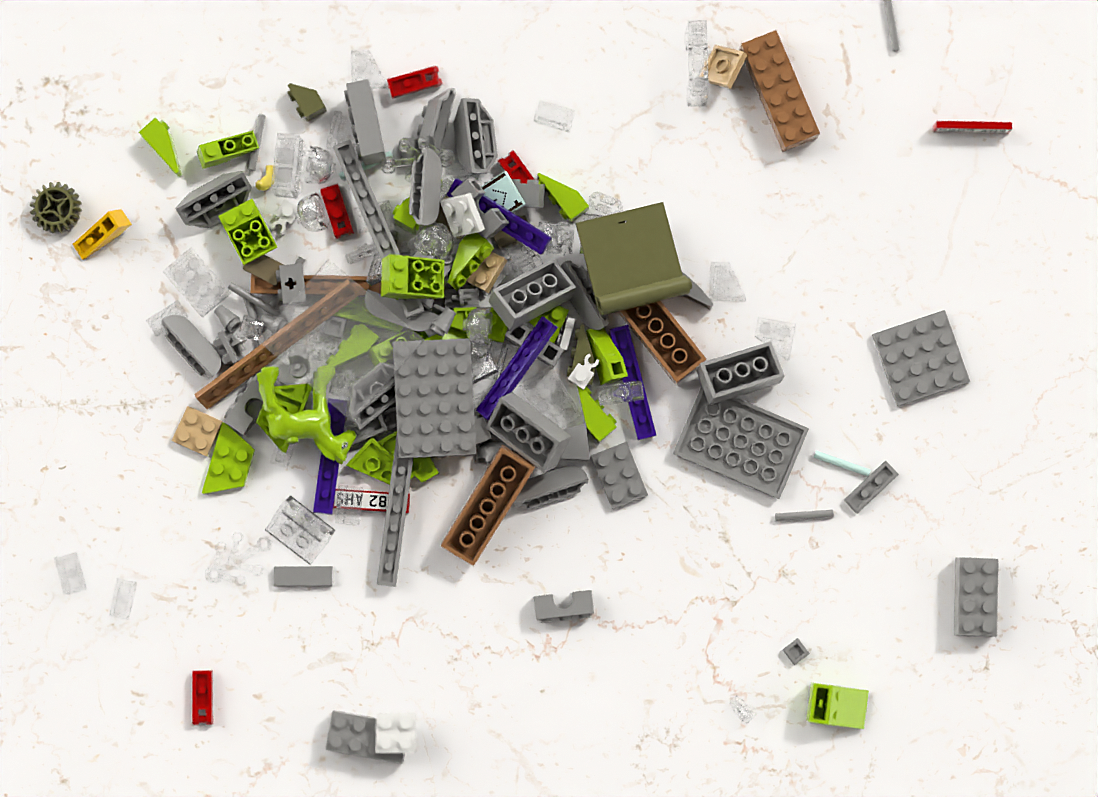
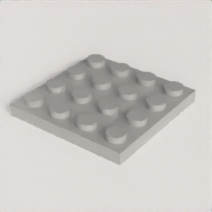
M945 310L872 334L897 406L970 382Z

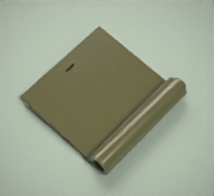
M664 202L575 223L596 305L601 316L690 293L692 282L690 278L682 274Z

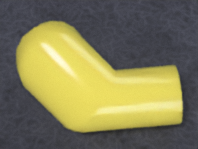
M267 165L266 176L256 181L255 186L258 190L265 191L274 185V165Z

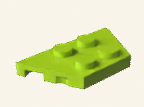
M313 384L274 386L275 396L279 404L289 413H299L304 410ZM262 405L256 423L281 452L286 453L289 444L287 440L276 439L269 433V423L265 418L270 413L265 411L264 405Z
M222 422L203 486V494L245 487L255 449L225 422Z

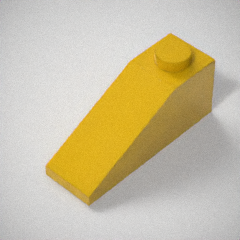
M122 209L108 211L72 245L82 260H84L120 236L132 224Z

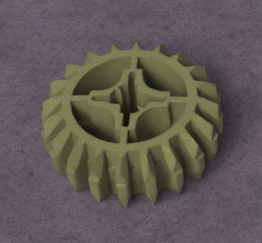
M49 182V188L42 185L43 191L41 192L37 189L36 193L39 195L37 197L32 196L35 203H30V206L35 208L30 211V214L35 215L32 218L33 221H38L37 226L43 227V230L46 232L50 229L51 233H55L57 229L59 233H62L63 227L66 230H70V223L73 226L76 225L73 221L74 218L80 219V216L76 213L82 212V209L77 207L82 204L80 200H77L79 195L77 193L74 194L75 190L73 188L68 189L67 184L62 186L60 182H57L55 186L52 182ZM59 193L66 195L67 198L56 200L52 195ZM47 199V206L43 208L42 211V205L44 201ZM54 203L58 205L57 208L59 213H57L54 210ZM68 204H70L69 212L65 217L64 211L67 207H69ZM56 216L60 221L50 222L45 220V217Z

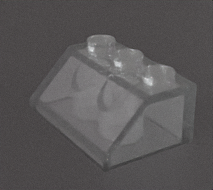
M291 495L278 507L265 529L266 532L309 565L314 562L336 531Z

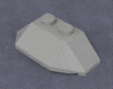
M450 88L428 101V105L424 106L422 111V117H424L423 124H419L417 135H419L423 147L434 150L439 157L456 95L455 88Z
M462 98L453 122L457 158L470 174H487L498 157L494 122L488 111L481 104L480 99Z
M243 171L222 174L189 192L175 209L185 225L212 228L221 223L219 215L247 201L252 186Z
M380 363L351 386L349 415L359 430L396 402L394 365Z

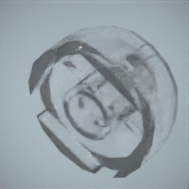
M310 146L312 151H307L304 163V171H307V177H304V181L310 184L325 183L330 178V175L335 173L336 163L333 162L330 152L326 149Z
M316 192L303 197L299 201L297 213H295L297 223L302 224L306 230L312 232L328 229L327 225H329L326 209L318 202L321 201V198Z
M441 223L423 226L414 242L418 251L423 255L428 256V254L434 256L433 259L439 260L447 259L454 245L452 233Z
M491 307L475 308L469 312L467 319H463V331L467 332V337L471 342L479 345H490L491 339H488V334L492 333L493 314L490 312Z

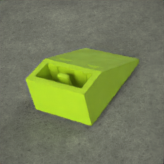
M253 199L218 216L243 265L278 248Z
M389 254L382 259L381 297L396 299L444 298V260Z
M811 682L806 721L864 729L869 690Z

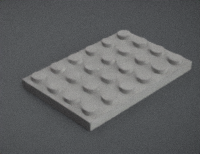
M470 338L393 342L398 457L416 458L476 454Z
M701 386L673 454L780 499L809 428L737 397L709 405Z

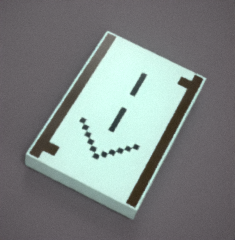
M504 171L482 186V189L486 192L485 196L512 213L526 204L507 171Z

